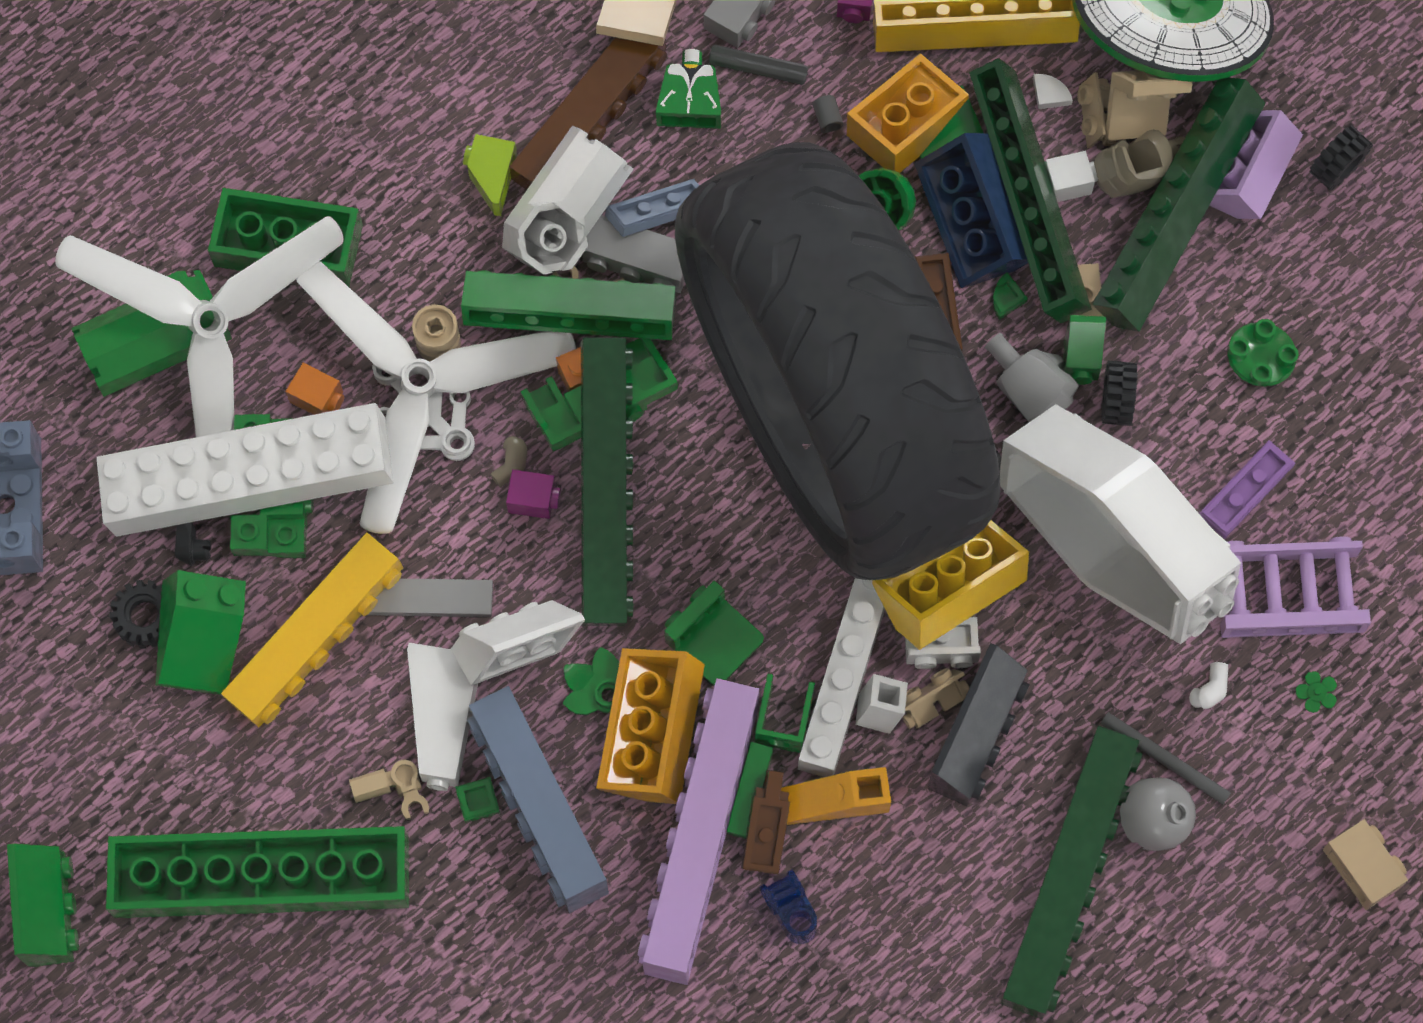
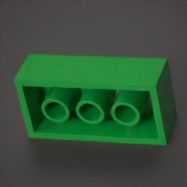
M222 188L208 253L214 267L242 271L315 223L329 216L339 225L343 234V243L320 260V262L349 287L363 223L358 208Z

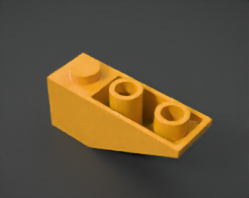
M886 767L849 771L781 788V791L789 792L788 801L790 802L787 825L889 813L891 807Z

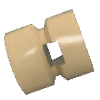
M434 304L425 306L417 312L413 318L412 330L417 350L422 358L430 362L451 349L460 348L461 338L456 316L450 309Z

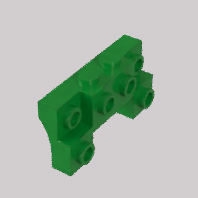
M638 338L626 344V348H632V369H626V383H632L633 388L632 405H626V418H632L633 422L644 414L648 404L678 389V382L672 371L660 356L651 339ZM550 376L546 378V385L530 393L527 388L520 391L525 406L536 426L541 429L553 452L581 438V386L565 393L563 397L553 377Z
M270 414L235 415L234 430L289 419H272ZM314 499L260 509V515H231L230 550L233 556L306 558L307 513H313Z

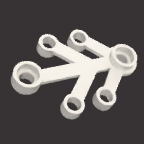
M373 364L372 369L375 379L382 385H391L400 393L401 381L393 376L384 377L381 374L382 369ZM434 392L428 399V427H431L438 436H424L420 450H441L443 455L450 460H464L472 454L475 447L472 433L465 428L466 408L471 402L470 392L464 393L467 397L463 402H456L454 400V396L457 393L449 394L450 402L453 406L451 426L441 417L443 392ZM388 407L379 408L383 414H386L389 410ZM460 439L464 442V445L460 449H454L451 447L453 440Z

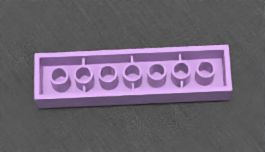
M716 678L714 689L707 688L702 707L704 709L703 719H706L705 724L698 722L693 744H695L694 753H697L696 758L689 757L684 779H686L685 787L688 788L687 793L680 792L676 804L675 814H677L676 822H679L678 828H670L666 843V849H668L666 857H670L668 864L661 863L656 882L658 885L657 892H660L659 900L652 898L647 920H649L648 927L651 928L650 935L643 934L639 945V963L643 964L644 975L688 985L759 708V688Z

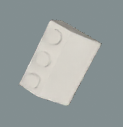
M553 600L540 605L537 602H532L521 608L518 613L509 615L507 612L501 613L492 618L487 624L479 626L478 623H474L463 628L459 632L460 637L451 650L472 686L561 652L585 619L581 613Z

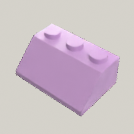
M1281 110L1261 111L1209 206L1237 219L1262 218L1303 136Z

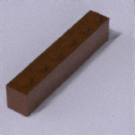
M616 37L509 166L511 180L527 190L572 126L588 133L586 137L588 140L591 141L593 139L595 141L597 139L601 141L606 133L605 126L612 118L617 120L623 114L627 106L626 101L632 93L638 95L647 82L646 76L652 69L658 70L667 58L666 38L663 46Z

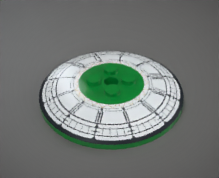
M1072 0L1080 25L1100 48L1134 69L1171 80L1203 82L1237 75L1261 59L1270 44L1274 30V16L1269 0Z

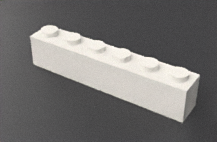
M854 579L800 753L798 770L821 777L835 774L885 610L872 585V580Z

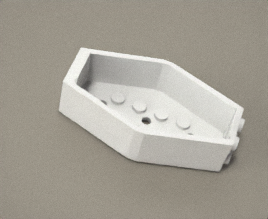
M1056 404L1003 440L1000 487L1087 587L1179 644L1191 636H1199L1206 629L1208 623L1217 616L1222 618L1229 613L1234 606L1233 598L1239 583L1240 560L1230 550V544L1208 525L1162 470L1145 454L1086 422L1076 413L1072 414Z

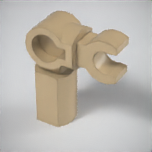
M409 760L396 762L391 771L388 772L381 769L349 779L356 803L390 793V788L396 787L398 796H404L401 810L406 820L411 819L409 807L413 803L422 805L424 814L429 813L428 801L418 793L422 789L418 769Z

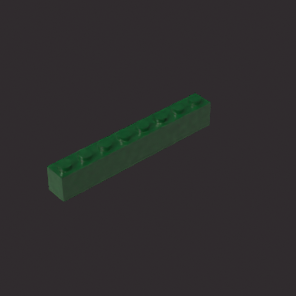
M997 58L969 72L1043 311L1059 323H1063L1070 319V315H1081L1092 309L1016 71L1003 60Z
M1228 77L1217 80L1092 305L1106 317V320L1111 325L1139 332L1258 119L1266 103L1246 79Z
M583 338L581 342V614L585 619L581 626H625L627 617H633V596H627V582H633V560H627V546H633V525H627L626 511L633 510V489H626V475H632L633 455L626 454V440H632L633 436L632 418H626V405H632L633 398L632 383H626V369H632V348H626V338Z
M1098 725L1004 991L1001 1005L1042 1020L1046 1011L1054 1012L1061 993L1054 989L1059 976L1066 978L1073 958L1066 955L1070 942L1078 943L1084 926V922L1079 921L1078 918L1082 907L1090 908L1096 888L1090 886L1094 873L1101 875L1108 854L1102 852L1105 840L1113 841L1120 821L1113 818L1117 805L1121 806L1122 803H1125L1129 795L1127 790L1130 786L1125 785L1128 773L1136 774L1142 758V753L1136 751L1140 740Z

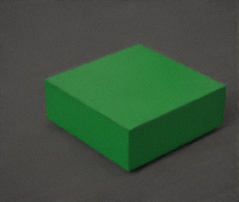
M491 777L455 787L465 823L500 813Z

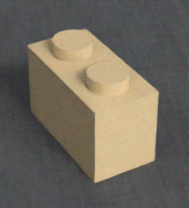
M1363 819L1328 842L1323 851L1365 910H1368L1400 889L1408 879L1405 876L1407 874L1406 868L1401 860L1395 855L1391 856L1384 847L1385 841L1380 831L1374 825L1369 826L1366 820Z

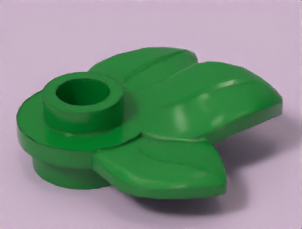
M600 647L594 655L592 666L579 663L566 664L564 666V676L568 687L573 692L565 698L563 705L578 715H589L598 710L610 714L612 701L607 702L603 700L602 695L607 690L613 692L615 690L619 668L618 659L611 652Z

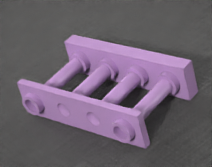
M1335 537L1330 539L1329 542L1244 545L1243 541H1228L1230 550L1240 560L1241 566L1238 575L1239 583L1233 598L1234 606L1229 615H1225L1220 623L1221 638L1364 633L1371 624L1369 609L1358 610V606L1354 605L1349 558L1358 556L1363 548L1362 541H1351L1350 537ZM1335 558L1340 604L1336 611H1323L1321 607H1318L1314 559ZM1299 559L1304 608L1301 609V612H1287L1282 607L1278 560ZM1244 561H1264L1268 610L1265 613L1251 614V611L1247 610L1242 564Z

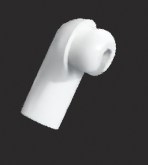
M1222 662L1210 664L1209 682L1200 689L1194 688L1190 692L1189 699L1193 707L1209 709L1225 698L1227 693L1228 664Z

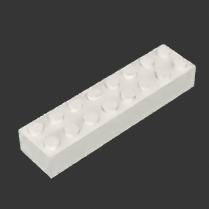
M376 403L97 457L103 524L116 537L394 484L385 416Z

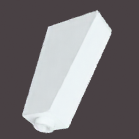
M408 643L407 652L419 775L422 782H427L428 788L447 791L449 786L456 787L459 784L470 728L467 718L472 716L469 705L475 702L478 683L470 685L451 649Z

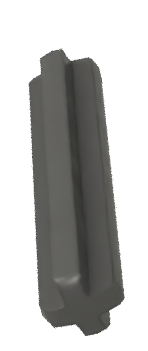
M713 45L709 54V63L712 65L800 85L805 84L808 75L807 65L720 45Z

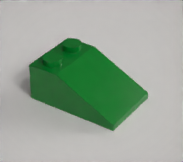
M177 570L162 581L155 685L212 694H221L229 684L243 622L246 581Z

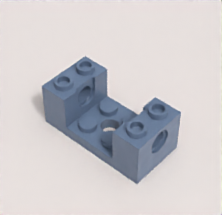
M30 420L0 423V500L7 497L15 500V507L7 514L0 513V575L43 572L41 437Z

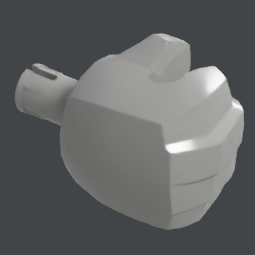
M1002 333L997 334L985 345L984 348L1005 369L996 381L998 387L1028 422H1031L1055 404L1066 410L1073 403V395L1079 385L1069 374L1063 371L1065 362L1061 356L1042 352L1038 349H1033L1020 356L1003 337Z

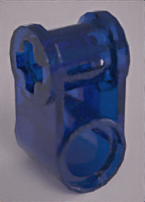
M791 869L786 872V877L771 885L763 884L759 886L771 913L776 916L788 939L796 944L810 942L817 933V916L795 872ZM804 917L810 921L811 925L806 931L800 932L791 927V922L795 918Z

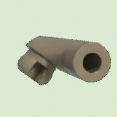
M510 436L504 441L503 448L506 449L505 463L490 473L491 478L499 488L510 481L512 469L524 471L526 468L528 449L526 443L518 437Z

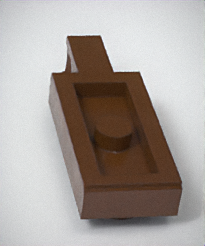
M767 770L764 787L755 788L751 801L741 869L779 875L790 802L788 801L789 792L781 791L783 772Z

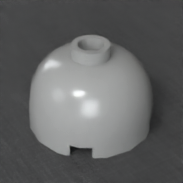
M1162 777L1140 779L1129 787L1127 792L1130 793L1127 796L1126 802L1121 804L1120 816L1121 825L1127 838L1132 843H1138L1147 851H1159L1175 848L1187 839L1195 824V804L1188 791L1178 782Z

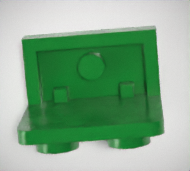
M714 580L708 587L700 586L690 597L689 601L691 604L683 612L678 610L673 613L664 625L666 627L664 630L665 643L674 651L688 652L704 663L703 677L712 686H715L716 678L727 681L764 641L763 634L725 600V589Z

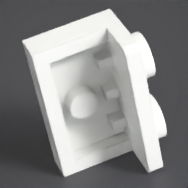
M970 617L921 650L917 649L905 638L906 664H915V668L931 669L941 663H951V667L967 668L971 667L973 663H978L981 650L978 643L977 617Z

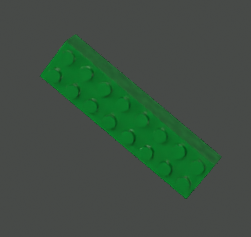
M405 826L108 836L106 910L114 918L409 908V835Z

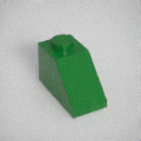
M1070 315L1064 337L1063 360L1065 366L1063 371L1069 374L1078 385L1090 384L1092 380L1098 381L1102 368L1106 317Z

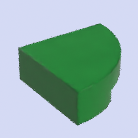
M1006 272L999 279L993 294V308L999 320L1028 301V297L1009 273Z

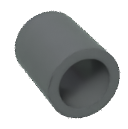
M825 95L817 98L812 103L822 133L840 130L844 126L835 96Z

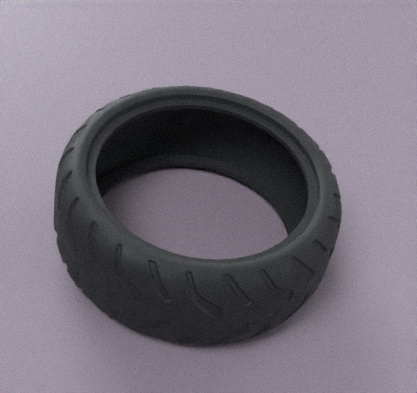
M794 142L769 149L710 178L695 188L680 205L675 219L677 255L692 304L717 365L754 441L790 504L818 545L835 564L849 575L862 580H882L907 573L973 539L990 522L997 509L1000 497V470L991 429L969 367L932 288L905 240L871 190L840 157L826 148L811 142ZM803 444H811L806 450L803 447Z

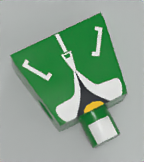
M696 49L684 50L682 52V64L667 65L656 107L657 126L721 129V106L716 69L712 65H702L701 51Z

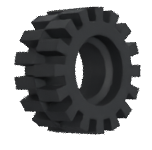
M1351 125L1345 128L1342 133L1340 132L1335 140L1328 144L1329 146L1326 149H1323L1320 153L1321 155L1315 159L1314 164L1310 167L1311 170L1309 172L1331 191L1358 168V165L1364 161L1365 156L1371 151L1373 143Z
M1108 360L1103 383L1102 424L1132 425L1137 390V363Z
M136 580V586L132 587L128 583L124 585L126 588L125 592L122 593L119 590L115 594L118 599L111 602L110 607L113 612H109L110 619L118 635L128 645L133 647L138 645L141 649H146V645H151L153 648L158 646L162 585L157 586L151 580H148V584H144L143 580ZM145 602L154 604L157 607L158 615L151 625L139 627L132 623L131 613L138 604Z

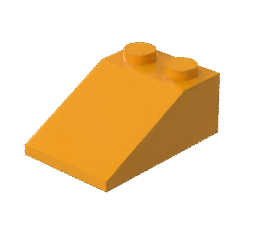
M920 53L847 113L846 136L883 168L900 173L924 152L969 99V94Z

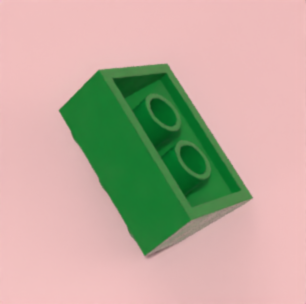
M7 844L14 955L29 968L74 962L73 951L79 950V937L77 929H71L70 915L76 914L75 895L73 892L69 893L68 879L74 876L72 858L70 856L66 857V853L59 846Z

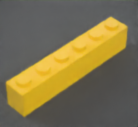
M874 0L873 31L875 52L1078 42L1080 23L1076 17L1072 0Z
M366 532L221 693L222 696L258 728L263 723H271L279 714L281 703L288 696L293 697L302 689L305 684L304 678L311 670H318L329 658L330 654L328 651L337 641L342 643L349 637L354 629L352 625L361 615L366 616L374 609L378 602L376 597L383 589L389 590L399 581L402 575L400 571L403 569L400 560Z

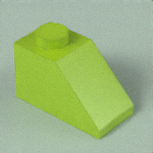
M475 134L472 146H466L463 165L467 166L471 181L493 214L501 216L511 181L509 166L517 158L516 144L513 141Z

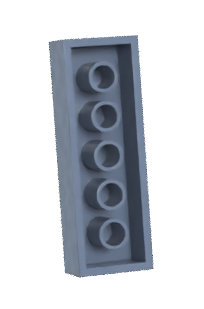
M506 686L470 704L469 708L472 716L467 718L470 731L478 747L486 746L487 749L483 750L486 758L485 761L494 779L501 776L503 780L499 782L502 790L501 793L510 811L517 808L519 812L515 814L518 822L517 825L526 843L533 840L535 846L531 847L534 854L533 857L542 875L549 872L551 878L547 882L558 907L565 905L570 914L608 895L607 880L510 687Z

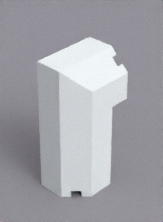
M574 126L570 128L504 222L502 248L522 263L542 274L553 273L552 271L570 270L574 267L588 247L586 236L633 171V168L627 165L623 158L597 139L595 141L593 139L591 141L586 138L588 133Z

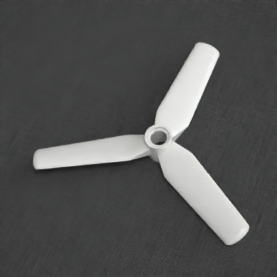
M329 216L323 218L229 278L210 301L198 300L177 280L71 235L65 237L57 250L55 262L59 269L162 323L188 326L193 335L187 357L195 434L196 437L234 430L233 357L223 334L228 327V322L251 314L343 243V234L333 218ZM211 310L214 314V321L208 328H202L200 317L205 311Z
M319 261L296 279L299 285L376 367L401 381V392L387 411L385 417L394 484L368 488L360 519V526L373 533L387 534L394 529L429 424L428 399L434 392L465 393L557 366L556 357L576 349L571 333L545 331L451 349L429 362L425 359H417L407 340L322 262ZM421 374L427 378L428 383L422 387H417L410 383L409 378L412 375Z

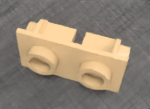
M1096 72L1079 86L1077 95L1078 102L1082 106V133L1086 136L1087 148H1091L1098 141H1102L1104 146H1111L1116 143V140L1105 138L1107 114L1104 111H1108L1111 84L1108 83L1107 79H1099Z
M945 668L931 676L932 683L920 689L919 686L907 690L905 706L907 714L902 717L906 726L909 729L914 726L920 728L939 716L933 705L936 701L939 702L943 711H947L964 701L970 689L965 680L958 681L959 678L965 675L964 672L955 669L950 671L949 668Z

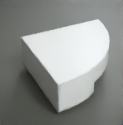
M1033 74L1038 109L1072 105V96L1068 88L1060 80L1045 74Z

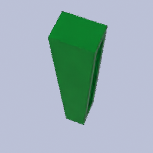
M751 742L727 828V834L746 839L752 796H754L756 787H764L766 771L769 770L773 755L772 747Z

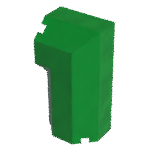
M200 270L193 271L195 276L191 277L187 276L186 271H176L167 275V277L179 281L198 300L210 301L213 298ZM128 304L119 306L71 328L103 397L187 360L193 335L188 326L162 323ZM211 310L205 311L200 317L202 328H208L214 321V314ZM227 327L223 334L226 341H229L232 337Z

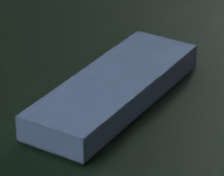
M694 179L609 205L606 208L605 216L622 237L674 221L680 205L699 184Z

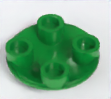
M1261 319L1258 322L1239 328L1231 337L1227 348L1228 361L1233 371L1247 383L1263 387L1274 386L1285 381L1293 372L1299 356L1298 350L1289 335L1269 319Z

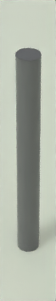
M1108 712L1102 720L1101 725L1107 729L1140 740L1137 747L1139 750L1222 805L1230 796L1231 792Z

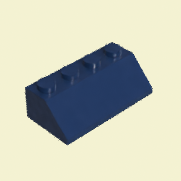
M964 133L914 163L961 289L1002 276L1006 272H1014L1028 264L988 133Z

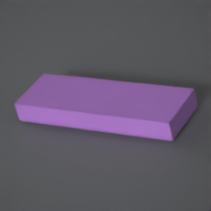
M1268 440L1199 514L1209 526L1226 539L1296 463Z

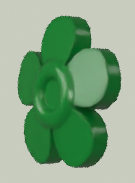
M1312 671L1307 673L1305 681L1308 685L1299 684L1296 688V696L1299 699L1309 697L1305 703L1306 710L1312 713L1318 712L1320 701L1325 708H1333L1337 699L1335 695L1327 692H1332L1336 689L1337 683L1335 679L1328 676L1320 683L1321 676L1318 672Z

